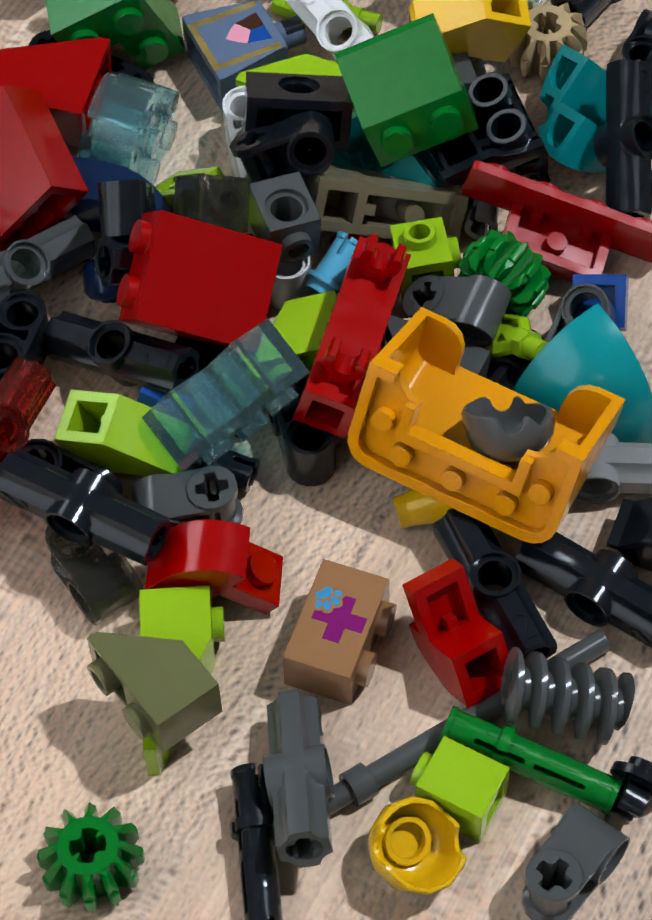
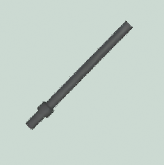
M597 630L553 657L566 658L571 668L577 662L589 663L611 650V645L607 636L601 630ZM500 691L477 704L462 709V711L489 722L505 713V705L501 704ZM447 719L369 765L365 766L362 763H358L339 774L340 782L334 785V799H329L330 815L351 803L358 807L378 795L379 786L415 766L424 752L433 755L440 744L438 740Z

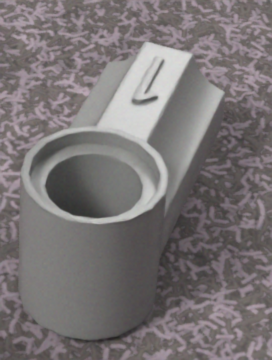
M611 433L576 496V500L583 503L600 504L614 500L620 493L652 494V443L619 442L618 438Z

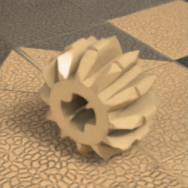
M547 0L544 5L540 6L532 1H528L532 27L509 56L508 60L510 67L520 68L523 78L536 74L540 76L544 83L547 72L562 44L584 55L588 46L587 28L584 27L582 14L571 13L568 3L557 7L553 6L550 0Z

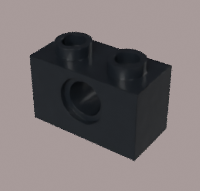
M246 72L244 132L256 127L268 126L298 115L301 112L311 110L327 116L333 124L334 150L349 151L353 103L343 76ZM307 137L300 140L298 144L306 149H315L321 146L323 142L318 138Z

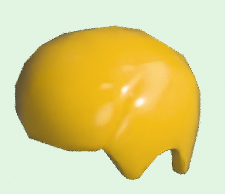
M409 796L385 805L370 828L368 836L369 855L373 868L396 890L430 895L450 887L464 868L467 859L461 852L459 845V823L431 799Z

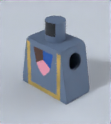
M255 0L188 14L182 17L186 53L222 113L223 98L231 89L236 88L235 79L240 72L288 59L289 49L307 43L304 25L297 15L274 23L262 3Z

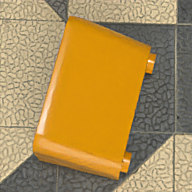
M421 307L369 363L348 431L347 443L351 454L366 468L512 537L531 544L544 543L552 538L565 519L616 425L626 399L597 386H578L569 392L562 402L559 411L552 408L555 418L554 434L550 443L541 452L528 449L518 463L501 464L477 453L472 448L467 438L461 415L464 406L481 397L488 398L492 406L499 411L508 409L513 398L519 396L526 404L539 402L461 367L460 363L465 348L462 332L455 323L446 317Z

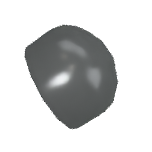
M519 396L514 397L510 407L503 411L496 410L488 398L481 397L466 404L461 412L465 432L472 448L477 453L501 464L520 462L528 449L541 452L550 443L554 434L555 418L552 408L543 403L526 404Z

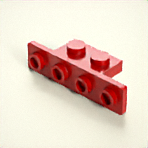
M479 160L473 162L463 184L462 194L509 211L502 235L509 231L514 234L518 241L522 243L528 241L529 248L534 253L543 256L541 264L549 269L551 275L573 282V274H602L610 248L652 263V220L643 217L635 218L613 210L601 201L594 199L586 200L561 191L552 183L534 181L510 172L500 164L485 163Z

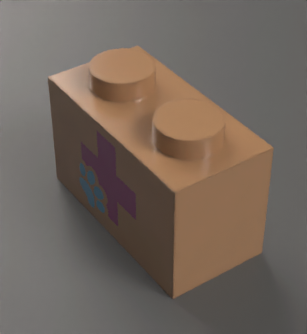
M323 559L282 657L284 684L351 705L358 685L367 687L372 679L377 662V653L372 652L378 635L386 638L395 618L397 605L389 602L388 578Z

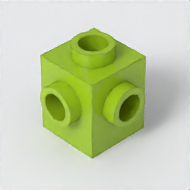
M442 217L390 225L392 247L397 249L399 244L405 245L407 248L406 253L411 255L400 286L402 301L408 287L415 280L423 276H454V269L459 268L458 263L461 261L459 244L456 236L447 238Z

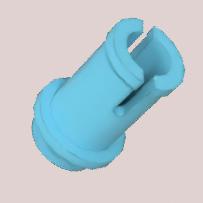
M338 231L336 238L315 270H308L307 274L310 279L305 286L315 294L335 290L336 294H338L358 240L353 237L349 240L347 233Z

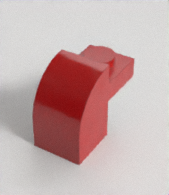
M211 519L188 521L169 529L162 551L156 560L151 561L147 566L145 589L210 585L211 599L220 595L260 613L267 614L279 607L283 556L249 542L250 527Z
M452 558L404 583L402 586L414 618V622L409 624V628L422 656L444 688L467 708L500 691L502 672L509 651L503 633L479 614L464 566Z

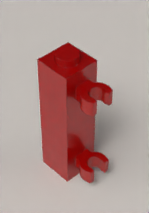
M373 233L367 238L359 236L293 419L344 439L352 422L369 363L378 354L411 257L410 254L406 253L407 248L405 245L399 244L397 249H394L386 243L377 242L379 235Z

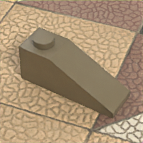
M331 164L323 173L303 179L322 219L321 230L342 231L348 234L369 236L373 233L381 238L391 239L390 225L442 217L447 238L456 236L459 243L469 197L462 193L340 164Z

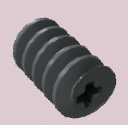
M512 647L504 664L500 685L501 704L505 705L506 723L515 724L519 714L524 709L528 710L530 729H538L546 714L551 716L552 734L561 735L568 720H573L575 739L584 740L591 725L597 726V741L601 745H607L614 730H620L626 724L635 694V681L631 673L623 672L616 678L613 670L606 667H600L593 673L591 666L585 662H577L570 668L568 661L563 657H553L547 663L543 653L537 651L530 652L524 658L519 647Z

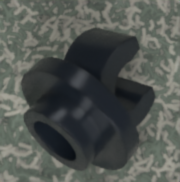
M630 756L628 762L615 761L610 769L612 776L622 778L621 787L610 811L629 822L633 820L634 816L637 818L641 817L649 798L652 797V762L640 757Z

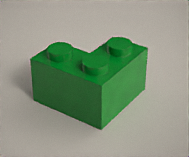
M45 0L50 33L57 42L98 37L110 39V47L120 43L140 68L144 70L186 51L178 9L171 0Z

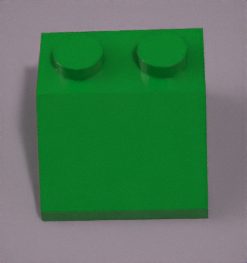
M434 13L335 53L362 130L380 167L479 129L468 91Z

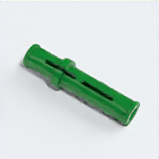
M453 705L438 740L439 742H441L443 736L448 737L509 767L513 773L601 810L606 815L609 814L621 787L622 778L609 775L565 754L515 734L517 728L505 723L504 727L501 728L464 712L459 707Z

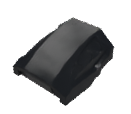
M486 73L476 78L472 83H464L479 129L430 148L447 187L463 185L475 160L500 164L509 170L538 157L544 159L549 157L541 137L539 138L509 73L504 75Z

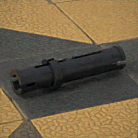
M255 763L236 766L230 772L236 817L234 822L230 823L232 839L238 841L245 920H283L274 841V815L266 789L263 764L258 766V774H255Z

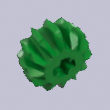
M493 229L485 236H481L476 242H472L463 253L462 260L458 263L461 270L458 277L483 275L493 278L508 287L511 291V299L505 313L519 316H527L545 298V292L550 287L547 281L551 272L546 266L541 264L543 256L534 253L529 248L528 241L522 243L509 231L502 235L499 231Z
M89 802L84 810V817L77 819L73 813L64 809L61 815L64 828L46 826L43 836L48 846L39 849L37 853L40 868L46 870L42 876L45 888L50 892L60 890L59 897L61 903L67 908H70L83 897L86 910L93 914L98 906V898L104 896L107 897L110 903L118 906L121 901L118 886L136 888L139 878L134 868L143 865L145 862L143 848L136 845L139 839L136 826L132 823L122 824L121 813L115 807L99 818L96 806ZM95 852L94 862L87 863L89 853Z

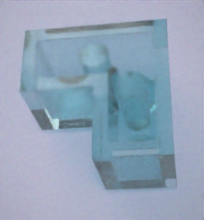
M267 319L233 341L206 368L169 391L142 419L183 471L202 458L210 466L235 447L231 440L233 436L237 434L243 442L269 423V420L263 413L268 411L273 417L299 396L293 387L306 377L310 371L271 321Z

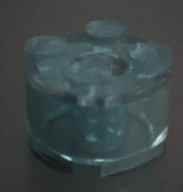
M107 72L99 83L89 107L87 117L93 120L90 135L82 133L79 157L124 166L138 173L154 186L160 169V160H157L156 157L160 149L170 150L176 136L178 122L171 119L177 108L179 92L124 73Z

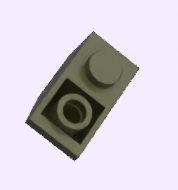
M96 632L87 638L92 663L87 665V669L93 681L106 696L115 692L126 706L122 709V713L134 733L141 740L150 736L162 752H165L222 712L218 682L182 640Z

